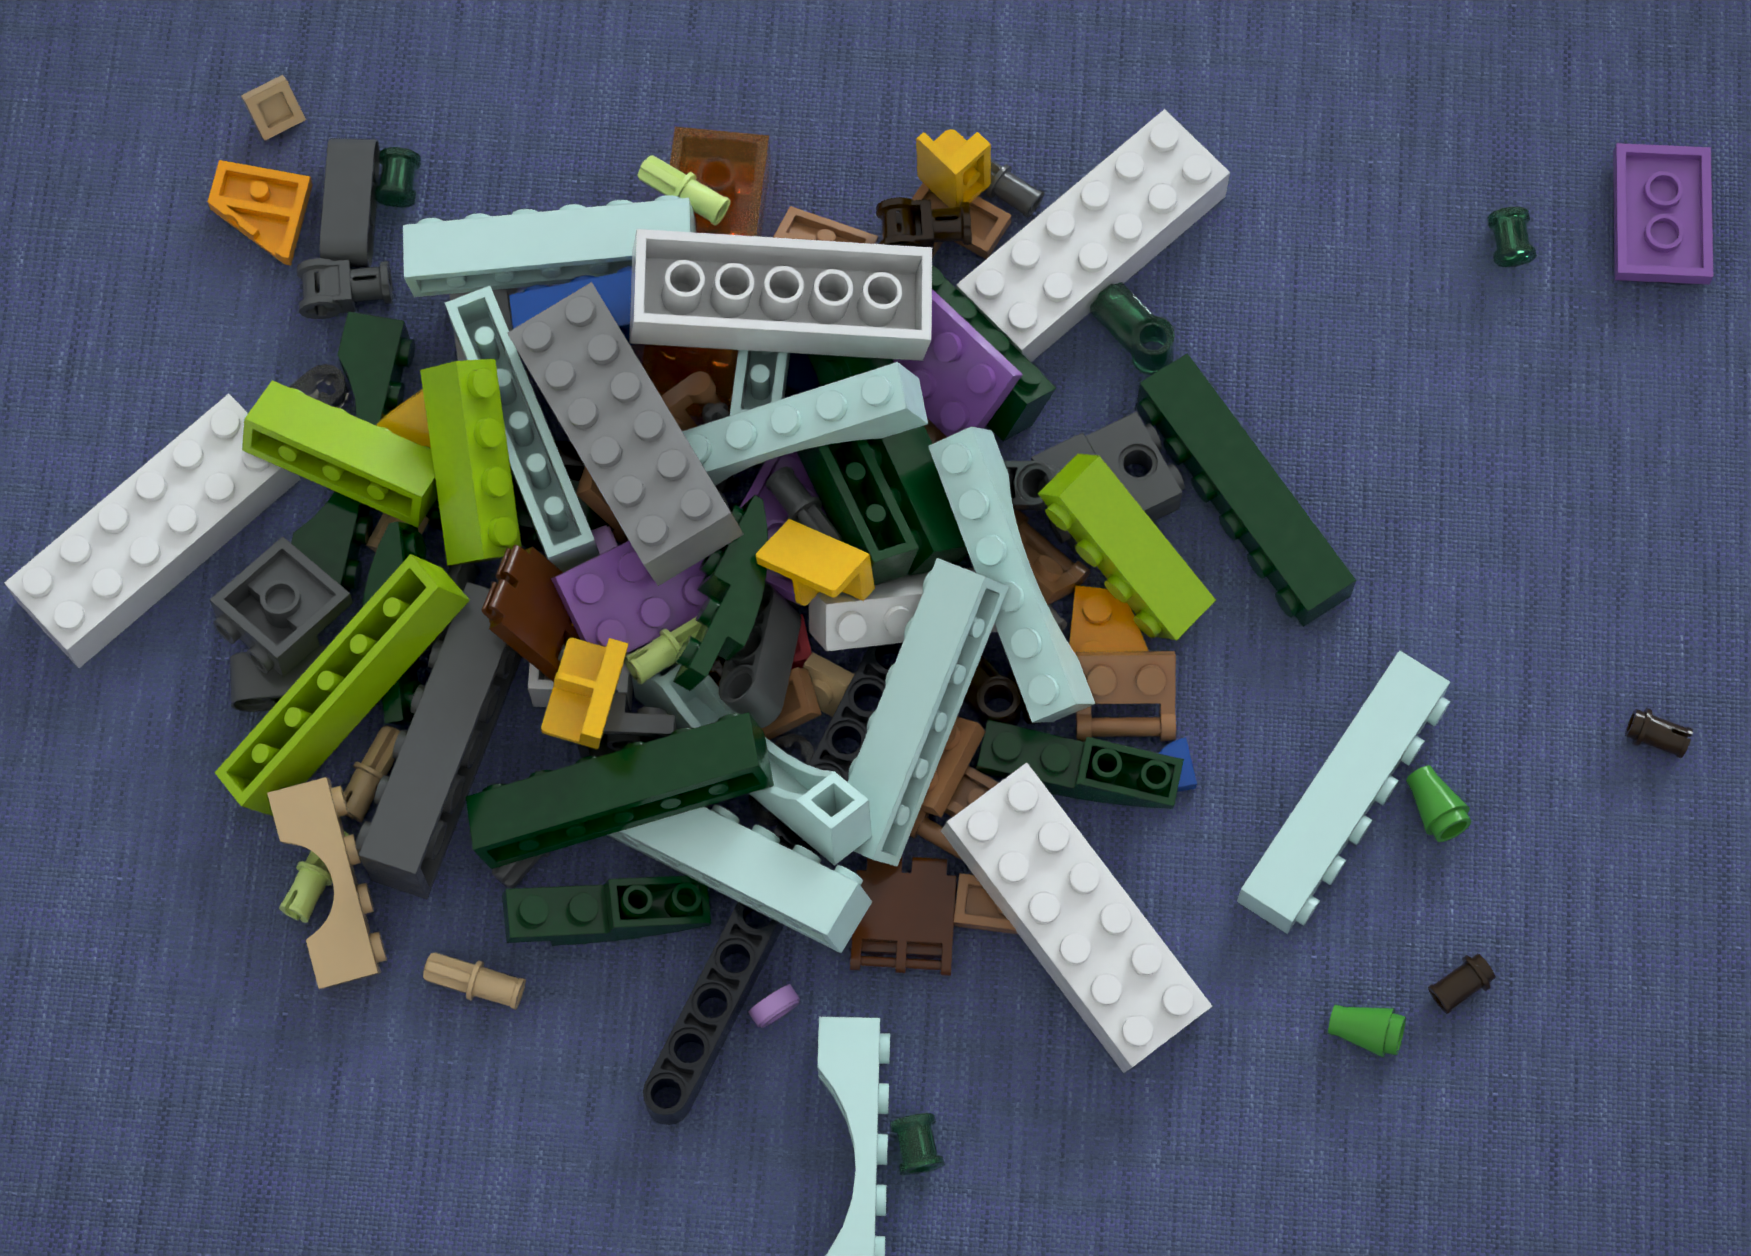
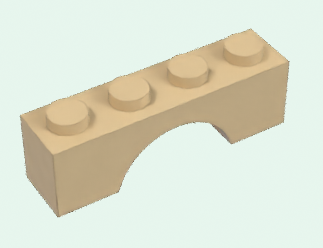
M324 777L268 792L267 795L280 842L302 846L315 853L328 868L333 881L334 900L330 914L324 924L306 939L318 989H325L380 974L379 962L387 961V956L380 932H370L366 914L374 912V907L367 883L358 885L353 865L360 864L361 859L359 857V850H356L354 834L345 836L340 817L349 814L341 785L332 788L331 780Z

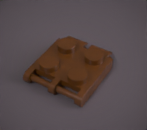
M514 545L512 550L510 548L506 549L496 573V578L499 582L498 584L496 582L492 583L481 611L489 618V630L554 682L556 672H558L561 663L558 660V656L563 644L566 646L569 638L580 639L575 627L571 625L572 621L551 578L563 572L534 547L524 550L522 547Z
M902 856L898 866L875 861L867 857V869L856 870V874L862 878L861 887L872 900V903L852 935L850 970L860 971L861 966L896 968L895 973H906V968L941 970V976H951L956 876L947 875V859L912 857V872L902 873ZM865 953L870 954L872 956H861V954ZM883 955H896V958H893V957H879V956H883ZM907 956H916L922 959H910ZM942 958V960H927V959Z

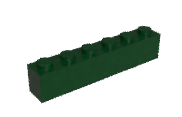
M1189 354L1183 355L1140 382L1138 402L1136 403L1139 415L1146 424L1150 423L1152 426H1156L1165 438L1163 444L1170 458L1177 465L1183 463L1193 476L1191 483L1198 496L1205 503L1211 501L1221 514L1219 521L1225 533L1233 541L1239 539L1249 552L1247 560L1253 571L1261 579L1267 577L1277 591L1275 593L1276 600L1284 613L1289 617L1295 615L1304 627L1351 597L1356 579Z
M807 354L821 386L894 363L893 359ZM920 426L886 438L867 439L866 441L919 547L909 569V576L930 572L937 558L958 565L969 554L928 446L932 444V441L925 427Z
M749 712L744 714H727L720 717L714 723L697 728H680L673 731L667 737L650 742H633L617 752L603 756H586L579 759L573 765L556 770L536 771L529 778L509 784L489 785L482 792L466 796L472 847L474 852L493 869L772 787L774 782L763 730Z

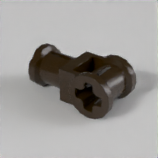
M896 197L881 201L876 206V215L882 221L883 240L879 244L931 247L932 252H934L935 242L962 241L964 245L972 244L969 202H961L960 207L931 209V199L913 200ZM897 224L900 225L901 232L897 231Z

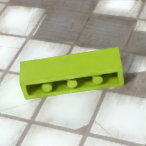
M495 359L463 360L422 369L420 373L447 566L503 559L507 548L512 550L514 545L521 547L496 361Z
M272 380L244 418L242 451L417 528L438 498L430 447L421 446L392 433L387 428L378 427L349 414L341 408L325 404L305 395L298 389L289 388Z
M1077 454L1038 493L1048 506L1045 510L1048 518L1058 528L1068 531L1077 542L1075 545L1077 553L1089 565L1099 568L1107 578L1104 582L1107 590L1116 599L1130 606L1136 614L1133 618L1135 624L1147 636L1177 641L1216 601L1099 455Z

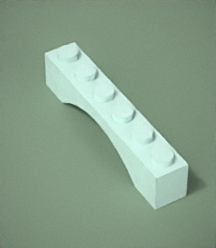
M895 362L682 432L716 486L738 472L779 456L828 444L886 438L927 425L928 420L919 378L900 363Z
M969 427L929 445V450L975 572L1009 586L995 620V625L1032 723L1054 722L1094 705L1095 701L1080 661L1055 621L1027 558L1014 514L1009 474L992 430Z
M677 663L655 674V676L643 684H638L637 680H634L632 677L635 698L646 707L661 708L666 710L668 715H675L677 729L686 727L697 728L717 722L724 715L735 713L721 700L719 687L709 674L691 691L673 682L681 666ZM765 737L774 786L749 794L835 866L872 837L869 800L835 771L821 770L807 765L790 756Z
M819 1017L818 1078L834 1097L847 1123L854 1148L856 1169L852 1200L843 1227L825 1256H885V1236H875L876 1216H886L887 1185H877V1165H887L888 1134H878V1114H888L889 1083H879V1064H889L890 1033H880V1018Z

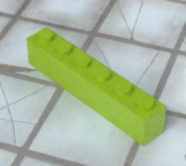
M410 554L214 773L240 806L273 816L267 793L306 783L470 599L443 568Z

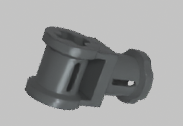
M315 258L303 261L297 265V276L302 279L303 300L299 303V313L304 317L326 319L337 316L340 313H348V311L356 312L355 302L383 300L385 304L393 303V283L389 261H381L378 267L352 269L349 259L333 261Z

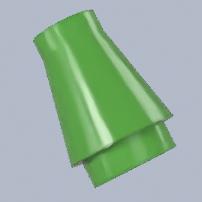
M1423 766L1408 776L1406 782L1412 791L1428 835H1434L1438 842H1445L1460 835L1470 826L1471 819L1468 816L1470 808L1436 774L1432 766Z
M1334 1005L1328 1034L1343 1038L1383 1058L1386 1053L1397 1056L1404 1035L1406 1016L1395 1014V1008L1344 1007Z

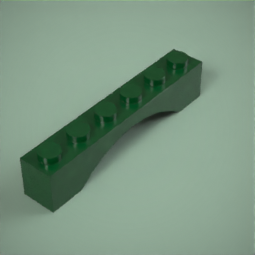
M349 311L347 314L338 358L353 390L356 417L373 425H376L386 414L403 403L405 387L404 383H401L400 380L403 368L411 367L415 352V340L410 339L403 320ZM334 491L331 498L316 515L293 533L291 544L345 590L350 592V589L356 590L360 582L362 562L357 559L361 544H368L372 532L373 518L368 515L369 506Z

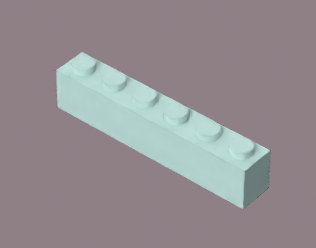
M665 195L656 198L654 201L638 203L628 200H615L609 202L606 206L584 207L571 204L565 205L559 210L544 212L520 209L514 211L512 215L489 216L477 213L468 215L460 220L443 221L437 218H426L418 221L417 224L403 225L404 279L414 297L474 292L487 286H491L492 290L533 285L569 283L573 278L582 275L599 277L614 274L623 267L632 266V251L637 229L696 233V217L689 198Z
M491 286L445 302L452 327L465 359H495L511 472L546 558L562 572H565L598 556L595 539L517 349L507 334L509 330Z
M939 558L936 559L933 569L927 574L923 583V594L915 614L905 627L904 641L897 659L886 675V687L878 707L868 720L867 734L860 752L849 768L848 783L869 800L872 835L854 852L875 861L898 866L1009 586Z
M1399 650L1241 888L1237 899L1238 903L1286 934L1289 933L1296 921L1303 926L1306 924L1320 900L1313 896L1322 881L1329 885L1333 883L1346 862L1344 858L1339 856L1348 841L1355 845L1360 842L1373 821L1365 815L1375 801L1381 805L1385 804L1399 781L1392 774L1401 761L1408 766L1412 763L1425 742L1418 737L1419 733L1427 722L1436 726L1449 706L1450 701L1444 698L1450 681Z
M714 805L711 810L706 807H700L607 835L839 953H842L872 903V900L861 887L862 878L851 870L837 865L833 871L821 865L820 862L822 860L805 847L795 845L793 850L779 844L780 839L760 825L755 824L752 830L738 824L739 818L719 805Z

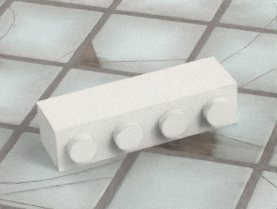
M972 567V568H965V569H968V570H970V571L975 572L974 567ZM928 573L912 576L908 574L875 585V589L864 601L844 592H841L837 597H830L819 592L809 603V633L826 651L903 643L905 627L915 614L923 594V583ZM995 623L991 632H998Z

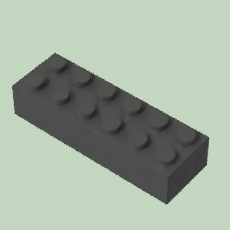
M467 582L463 591L470 601L449 623L450 626L444 641L438 639L432 648L428 663L429 668H432V672L426 686L420 684L415 691L410 709L411 713H414V717L408 731L402 729L397 736L392 757L396 759L390 777L384 775L381 778L374 797V803L378 805L372 822H364L356 841V850L360 851L359 857L371 881L426 900L433 887L465 805L466 796L470 792L522 659L519 653L489 630V618L481 610L490 589Z

